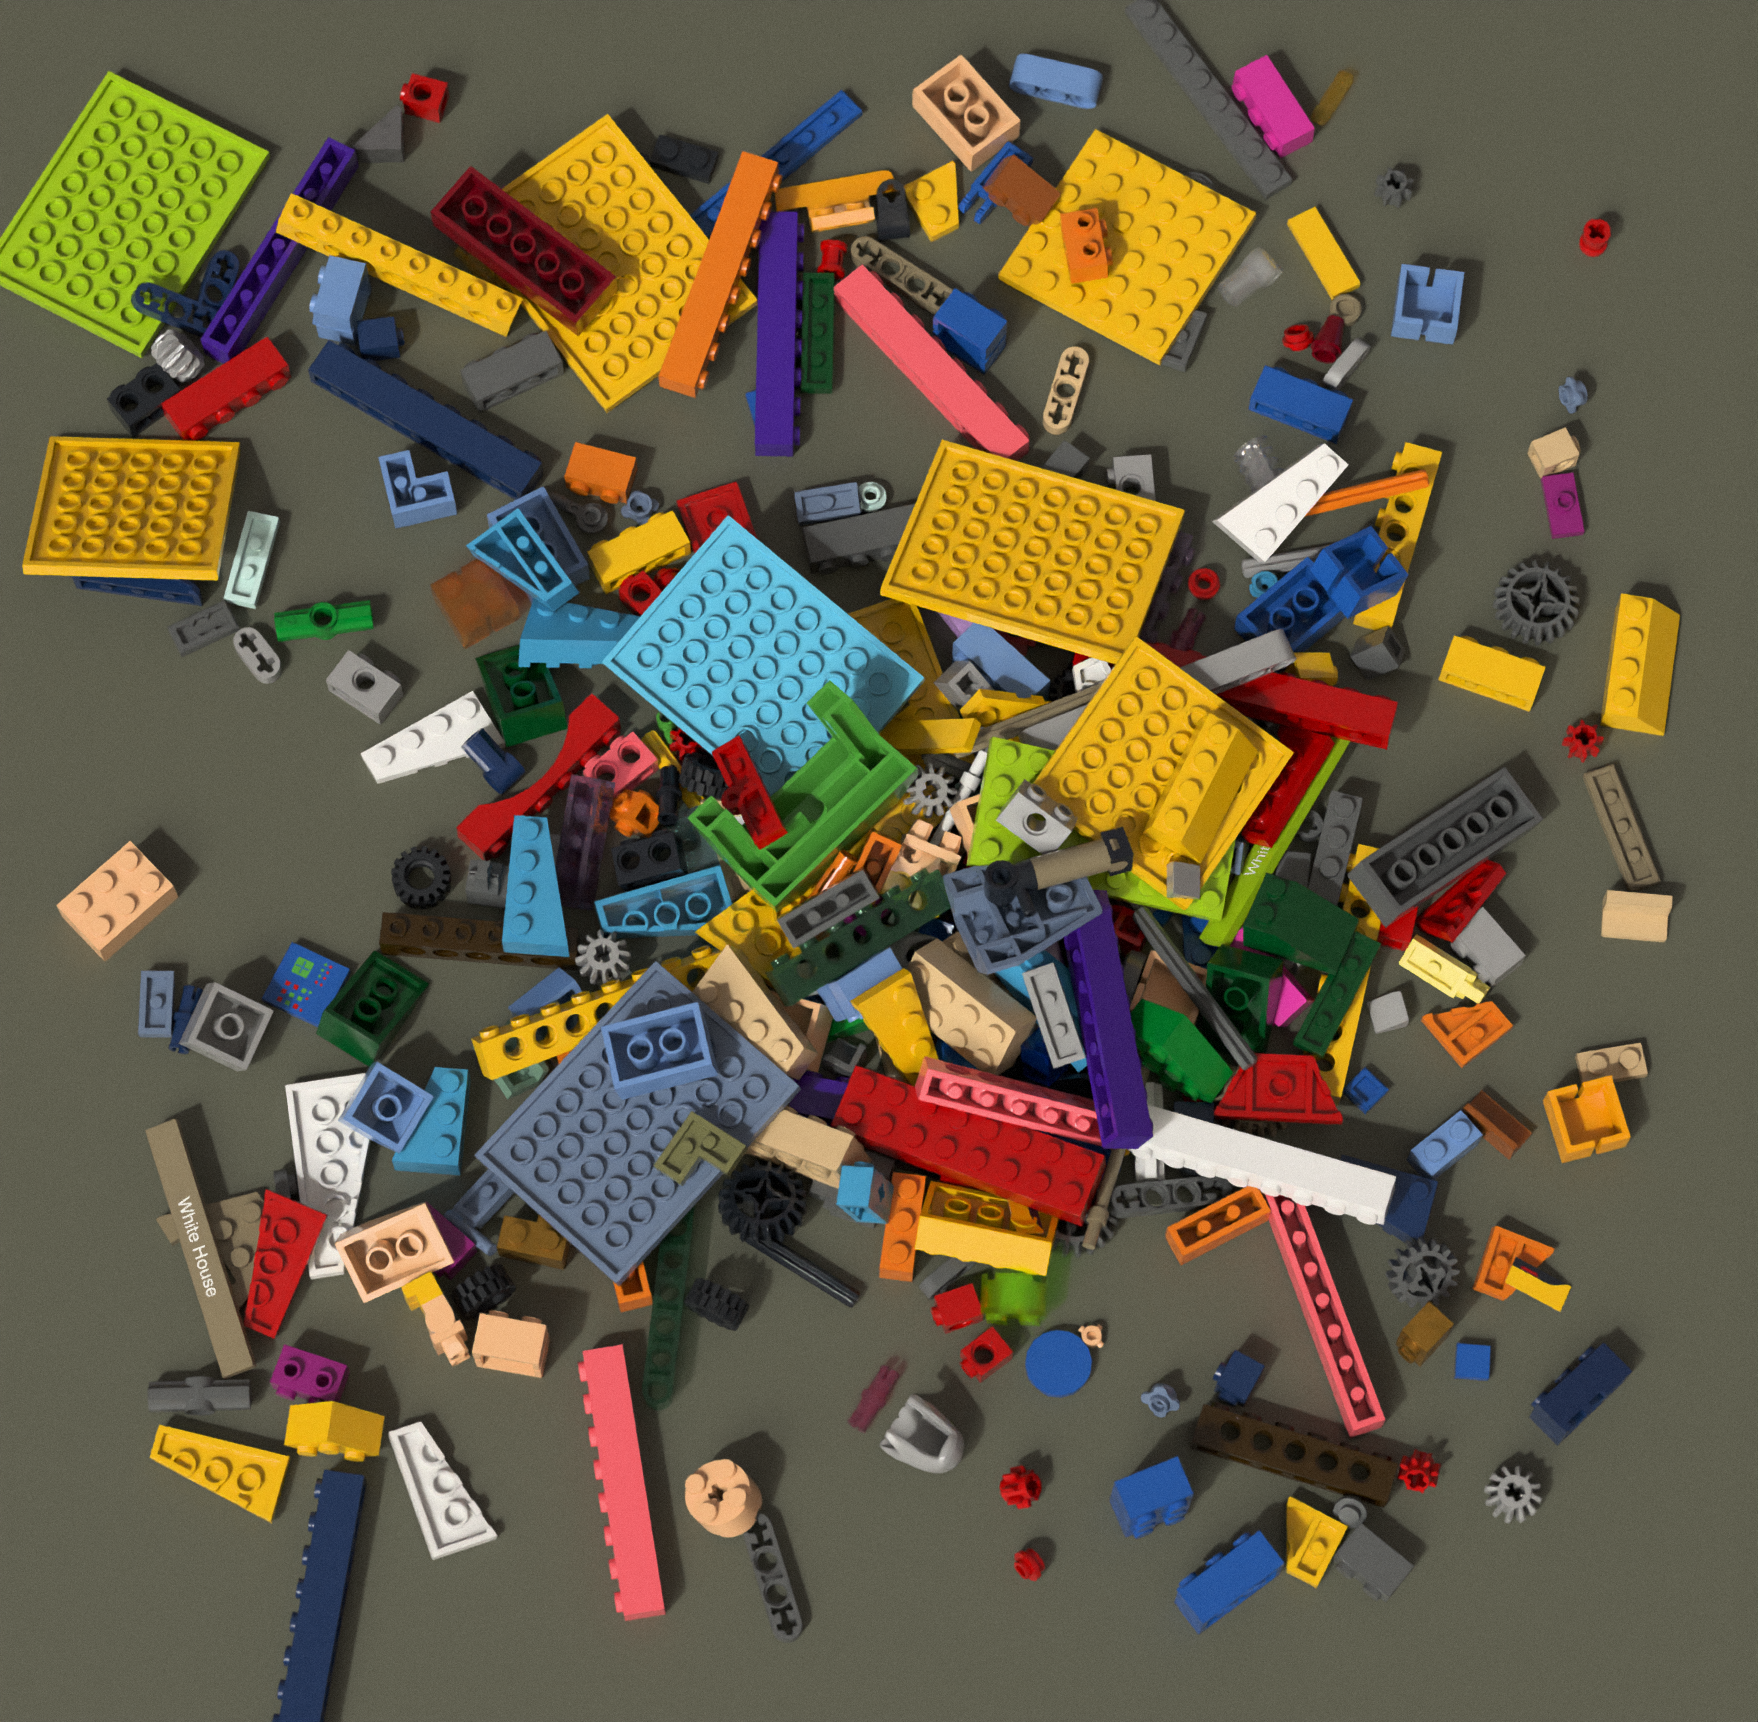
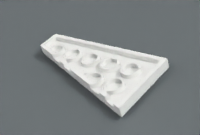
M366 1073L285 1085L300 1203L328 1214L308 1262L311 1279L343 1275L345 1273L346 1266L335 1246V1242L341 1233L354 1228L371 1140L339 1122L338 1119Z

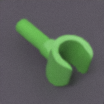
M658 712L656 715L657 727L664 733L666 745L670 749L669 745L674 742L670 737V731H674L676 725L671 721L662 722Z

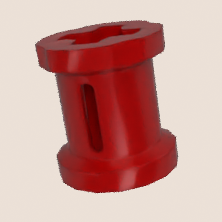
M1591 219L1586 222L1579 241L1580 250L1585 255L1597 257L1605 252L1607 241L1611 236L1609 224L1602 219Z
M828 239L822 241L820 244V251L822 252L821 265L818 266L817 273H834V280L844 278L843 259L844 254L847 253V244L840 240Z

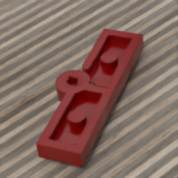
M738 735L713 750V757L729 787L721 796V804L732 815L741 814L759 850L788 834L743 739Z

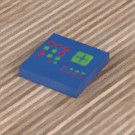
M292 942L267 987L262 1001L318 1027L323 1011L344 987L351 970Z

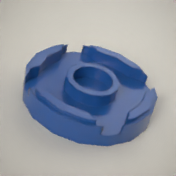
M1054 1330L1043 1333L1032 1342L1026 1354L1025 1369L1028 1380L1041 1393L1050 1397L1063 1398L1074 1395L1085 1385L1090 1377L1092 1358L1089 1348L1080 1337L1069 1331Z

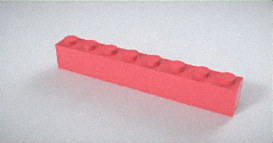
M862 264L834 286V300L975 449L1015 461L1020 460L1029 452L1030 437L1027 431L1020 424L1015 425L1008 418V412L999 402L994 403L987 396V390L980 381H973L966 374V368L959 359H952L945 352L946 348L938 337H931L924 330L925 326L917 315H910L904 309V303L896 293H889L885 289L882 279L875 271L871 270L869 272Z
M1261 1192L1271 1210L1269 1223L1349 1437L1352 1438L1381 1428L1385 1417L1306 1207L1297 1204L1292 1198L1282 1195L1269 1196Z
M623 1345L583 1351L584 1361L578 1362L581 1382L587 1381L589 1394H583L586 1414H592L594 1426L588 1427L591 1447L597 1446L599 1459L593 1460L596 1480L603 1479L605 1491L598 1493L601 1513L608 1512L610 1525L603 1526L606 1546L613 1545L615 1558L608 1560L611 1579H618L620 1592H614L617 1613H624L625 1621L665 1615Z

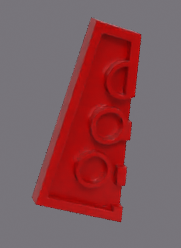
M1280 725L1277 733L1280 737L1279 742L1294 753L1244 825L1241 835L1246 842L1268 848L1273 847L1335 743L1330 736Z
M265 1190L264 1207L260 1220V1232L257 1250L255 1251L254 1269L249 1288L244 1326L271 1338H276L328 1214L272 1190Z

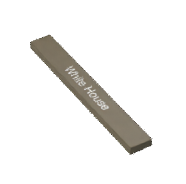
M172 1119L147 1129L145 1132L222 1377L227 1379L253 1369L257 1365L180 1122L177 1119Z

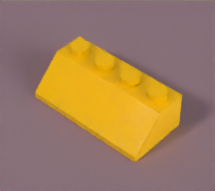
M1622 593L1615 609L1600 726L1664 736L1680 614L1653 598Z
M1212 713L1204 716L1199 720L1142 833L1194 863L1201 864L1258 750L1235 726Z
M931 1181L919 1218L915 1249L932 1255L941 1254L955 1257L961 1261L989 1264L995 1268L1023 1271L1028 1275L1038 1274L1046 1276L1059 1218L1038 1211L1045 1234L1016 1232L1015 1225L1021 1228H1031L1036 1225L1037 1218L1033 1217L1034 1221L1030 1224L1019 1223L1012 1218L1008 1201L1005 1198L988 1192Z

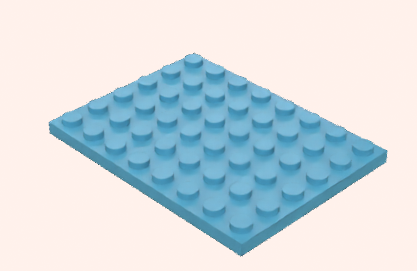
M729 515L602 661L603 665L712 756L713 750L739 735L745 742L770 796L777 792L797 770L804 766L832 738L807 705V702L829 681L833 682L855 702L878 734L882 732L925 681V678Z

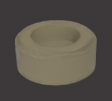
M1341 294L1332 300L1329 316L1336 315L1341 317L1345 322L1344 327H1350L1359 320L1361 304L1356 297L1350 294Z

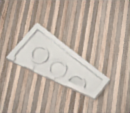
M471 691L362 752L361 757L377 784L417 773L418 770L445 765L448 764V761L465 756L469 758L461 746L480 728H483L500 748L506 746L475 693Z
M417 1422L390 1431L388 1436L432 1560L497 1539L498 1535L488 1525L481 1514V1510L475 1501H472L462 1486L463 1483L457 1474L452 1471L444 1459L445 1456L423 1423Z

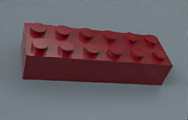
M472 166L465 171L430 211L433 225L577 336L584 331L618 292L615 275Z

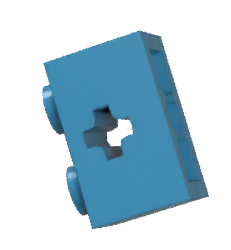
M854 1162V1166L842 1165L836 1205L856 1222L888 1224L894 1185L884 1177L883 1173L878 1172L873 1164Z

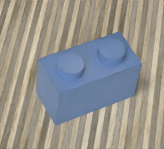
M1460 1110L1410 1151L1407 1161L1421 1177L1435 1180L1479 1144L1482 1133Z

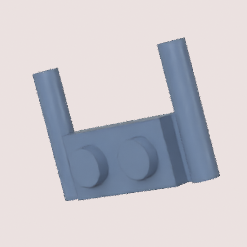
M488 1169L453 1206L454 1208L448 1210L443 1216L475 1243L476 1247L488 1256H492L497 1251V1245L475 1228L477 1227L480 1230L514 1192Z

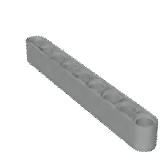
M1278 629L1183 666L1180 669L1214 694H1219L1282 669L1295 662L1296 657L1284 630ZM1087 705L1023 730L1018 734L1020 742L1055 751Z

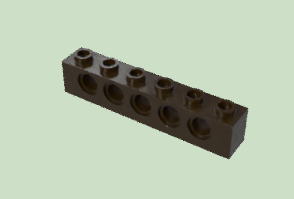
M383 912L379 945L382 955L552 969L561 968L577 971L578 965H576L575 958L579 956L577 946L580 944L581 939L579 928L565 927L569 957L504 952L502 945L504 922Z
M1211 1402L1210 1406L1203 1404L1190 1449L1342 1496L1355 1495L1361 1498L1363 1502L1381 1508L1386 1506L1398 1467V1463L1391 1462L1392 1458L1379 1452H1373L1372 1455L1359 1452L1360 1448L1346 1442H1340V1445L1326 1442L1327 1437L1314 1432H1308L1307 1435L1294 1432L1295 1428L1285 1423L1275 1422V1425L1262 1422V1417L1253 1413L1243 1412L1242 1415L1229 1412L1230 1408L1220 1403ZM1225 1426H1233L1238 1430L1239 1437L1235 1440H1227L1222 1436L1221 1429ZM1257 1436H1265L1270 1440L1271 1447L1267 1450H1260L1254 1445L1253 1439ZM1298 1446L1303 1451L1304 1457L1300 1460H1292L1287 1456L1286 1448ZM1321 1456H1330L1335 1460L1336 1468L1325 1470L1319 1465L1318 1459ZM1357 1465L1363 1466L1368 1472V1478L1365 1480L1355 1479L1351 1474V1468Z

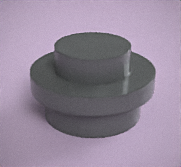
M1347 1495L1335 1503L1333 1515L1335 1520L1348 1526L1347 1528H1357L1360 1523L1363 1524L1366 1520L1367 1507L1358 1496Z

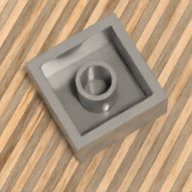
M216 982L206 984L179 1044L237 1072L245 1071L251 1062L274 1010Z

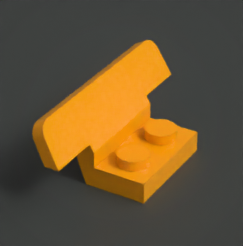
M882 170L780 188L775 193L776 212L806 207L811 233L871 223L875 220L873 207H870L868 196L876 195L877 188L882 182L889 179L894 180L891 172ZM888 185L887 190L882 192V194L896 191L893 190L892 185Z

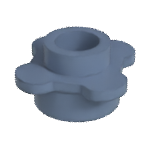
M1567 377L1566 383L1559 386L1560 401L1566 406L1569 413H1575L1577 406L1584 405L1587 402L1585 385L1579 380L1575 381L1573 377Z
M636 490L630 494L627 505L621 508V514L624 518H632L641 526L648 522L653 512L658 510L659 504L656 499H651L647 494ZM642 506L643 509L641 511H638L637 507Z
M1155 1384L1150 1392H1143L1141 1395V1401L1144 1404H1148L1150 1410L1157 1417L1163 1418L1167 1412L1171 1410L1177 1411L1180 1407L1175 1390L1167 1384Z

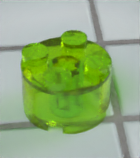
M988 1273L982 1274L980 1314L986 1317L985 1321H987V1324L1007 1325V1319H1019L1021 1326L1036 1327L1040 1326V1320L1047 1318L1048 1277L1041 1276V1282H1035L1031 1274L995 1273V1280H989Z

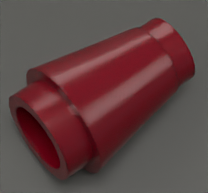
M1336 315L1328 316L1311 344L1313 358L1321 363H1334L1341 356L1345 324L1341 317Z

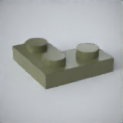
M691 1111L653 1166L662 1174L684 1186L702 1159L727 1176H730L748 1148L734 1137Z

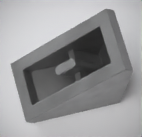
M398 105L353 145L359 163L404 162V120L402 109Z

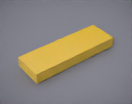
M1316 207L1288 219V227L1332 300L1338 295L1347 294L1360 287L1359 279Z

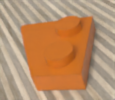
M1492 1001L1479 1003L1470 1008H1454L1450 1012L1432 1015V1013L1426 1014L1421 1019L1422 1023L1461 1068L1513 1028L1511 1022Z
M1494 1226L1491 1229L1472 1289L1504 1301L1516 1290V1288L1505 1283L1515 1257L1537 1268L1553 1254L1555 1248L1504 1228Z

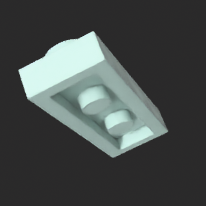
M252 511L247 512L224 594V600L227 603L256 609L279 528V517Z

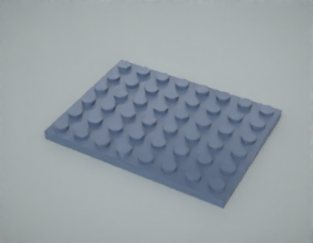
M655 961L474 1156L615 1284L620 1286L724 1174L702 1159L684 1186H681L656 1170L653 1166L690 1112L693 1111L748 1148L798 1094L801 1088ZM698 1002L705 1013L718 1075L621 1100L614 1089L601 1027Z

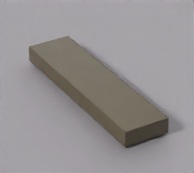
M1611 764L1584 773L1582 778L1627 891L1636 892L1659 884L1661 880L1615 765Z

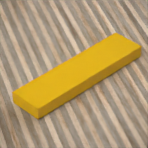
M975 718L889 722L879 735L902 755L971 753L981 723Z

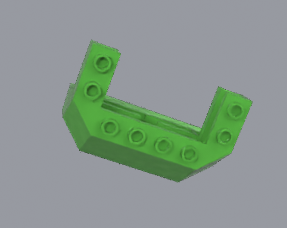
M831 681L817 691L807 702V705L832 738L771 796L788 834L759 850L746 824L741 825L727 809L724 810L712 795L688 817V820L713 850L776 912L807 892L824 875L839 851L846 850L848 852L898 803L919 775L918 768L882 738L855 702Z

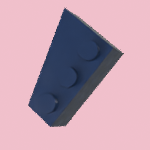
M1602 1343L1597 1349L1590 1346L1578 1358L1581 1362L1578 1367L1573 1371L1569 1368L1566 1369L1555 1380L1557 1386L1549 1393L1546 1391L1542 1392L1531 1404L1534 1410L1529 1418L1557 1446L1627 1380L1632 1373V1370L1605 1343Z

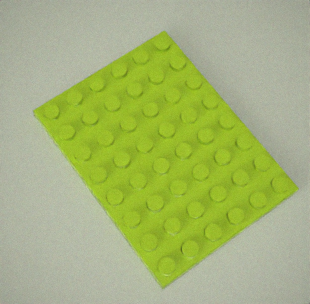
M108 71L0 238V286L143 359L165 323L135 310L131 302L134 290L142 283L149 282L178 294H184L270 158L269 151ZM148 292L140 295L144 298L143 303L146 305L153 301L150 299V293ZM162 298L159 302L160 306L157 309L160 311L162 304L166 300L165 298ZM173 302L169 304L170 314L178 303Z

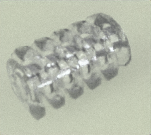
M1266 435L1253 438L1241 446L1234 454L1235 463L1240 465V473L1246 475L1245 483L1251 486L1250 493L1284 470L1282 467L1273 469L1279 462V458L1267 457L1274 449L1272 446L1262 447L1268 441Z

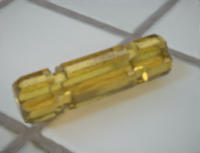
M1340 70L1337 73L1334 82L1330 84L1321 98L1320 104L1316 106L1312 113L1311 119L1319 125L1327 124L1331 113H1334L1344 97L1345 91L1353 83V75L1345 70Z

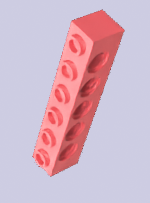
M924 1056L915 1085L918 1100L1102 1146L1093 1099Z

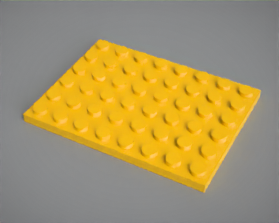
M606 114L506 185L502 190L615 275L618 292L584 331L577 336L499 275L498 277L512 294L523 298L521 306L542 332L546 330L555 349L605 412L608 413L658 377L709 239L612 118ZM741 279L738 283V286L741 287L736 305H730L727 313L730 315L729 325L758 305V300Z
M941 440L881 585L880 595L1116 664L1133 638L1140 635L1184 519L1185 510Z

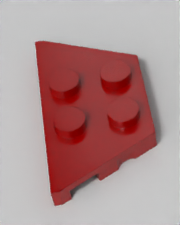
M1254 1053L1257 1056V1062L1246 1070L1239 1066L1237 1073L1231 1080L1227 1091L1214 1111V1119L1341 1125L1343 1122V1116L1338 1111L1331 1097V1091L1326 1081L1322 1079L1314 1056Z

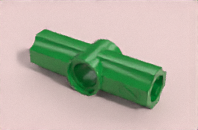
M370 600L337 605L320 602L307 609L274 613L278 642L313 637L329 640L337 634L374 629ZM322 617L332 618L331 622L327 625L316 624Z

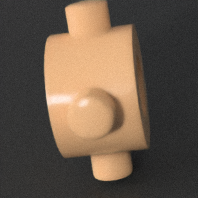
M1097 1324V1326H1087L1086 1328L1082 1325L1079 1328V1331L1082 1333L1081 1339L1088 1348L1103 1347L1104 1342L1101 1341V1330L1103 1327Z

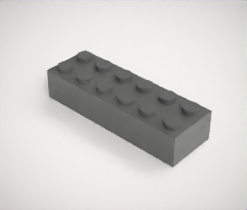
M1504 767L1360 861L1347 876L1386 928L1528 834L1543 818Z

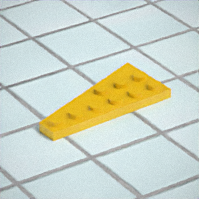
M820 879L801 897L778 912L751 890L695 931V933L720 951H723L727 944L741 949L747 956L749 963L755 971H758L765 983L776 989L807 944L802 943L793 949L777 922V917L797 906L804 897L808 898Z

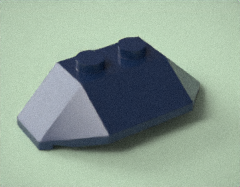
M72 576L77 589L196 606L203 605L200 589L193 580Z

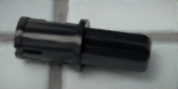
M675 765L662 767L660 772V788L656 792V797L659 800L658 821L667 826L674 825L679 820L678 805L682 798V791L679 789L678 782L680 772Z

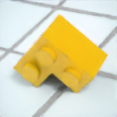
M334 1401L290 1405L284 1445L297 1448V1454L315 1457L317 1452L331 1455L343 1453L346 1460L364 1462L365 1457L379 1456L385 1416Z

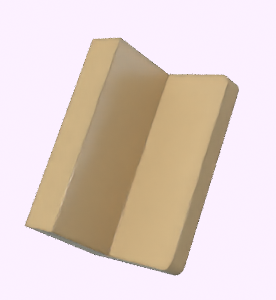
M1607 890L1602 903L1601 936L1665 942L1667 939L1668 915L1672 909V896Z

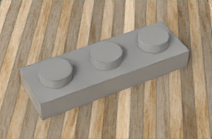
M1055 963L1022 973L1053 1068L1086 1058Z

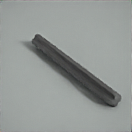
M1145 906L1133 913V921L1243 1070L1252 1067L1257 1062V1056L1150 910Z

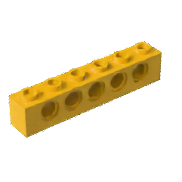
M1405 442L1403 453L1396 451L1391 470L1397 471L1396 476L1424 469L1428 474L1429 487L1386 497V499H1389L1386 509H1379L1375 523L1376 527H1380L1379 537L1388 547L1379 563L1383 562L1385 557L1392 553L1408 573L1442 452ZM1406 505L1411 511L1402 513L1395 506ZM1389 533H1397L1402 537V540L1392 541L1387 535ZM1378 563V565L1376 566V568L1374 569L1375 572H1377V570H1378L1379 567H1380V566H1379V563ZM1405 582L1396 596L1356 614L1353 624L1375 631L1388 625L1392 629Z

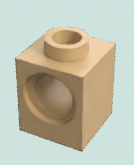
M1565 427L1531 441L1527 454L1541 479L1542 476L1555 475L1575 467L1581 450L1575 436H1570Z

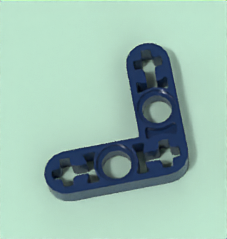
M227 250L217 252L208 262L196 300L147 282L142 283L134 290L131 296L132 306L136 311L202 337L207 328L202 327L203 321L200 319L206 315L209 317L208 322L211 323L228 297L239 270L238 258ZM223 259L227 261L226 266L230 269H227L222 278L218 279L216 277L221 269V265L218 263ZM210 286L219 288L222 292L221 301L211 300L207 295V288ZM145 292L150 293V299L153 300L148 305L143 303L144 298L140 296ZM162 298H165L166 300L162 304L160 311L157 309L160 306L159 302ZM173 302L179 303L184 309L183 317L177 318L172 316L168 309L169 304ZM192 310H194L195 312L192 315L194 318L190 322H187V319L190 317Z

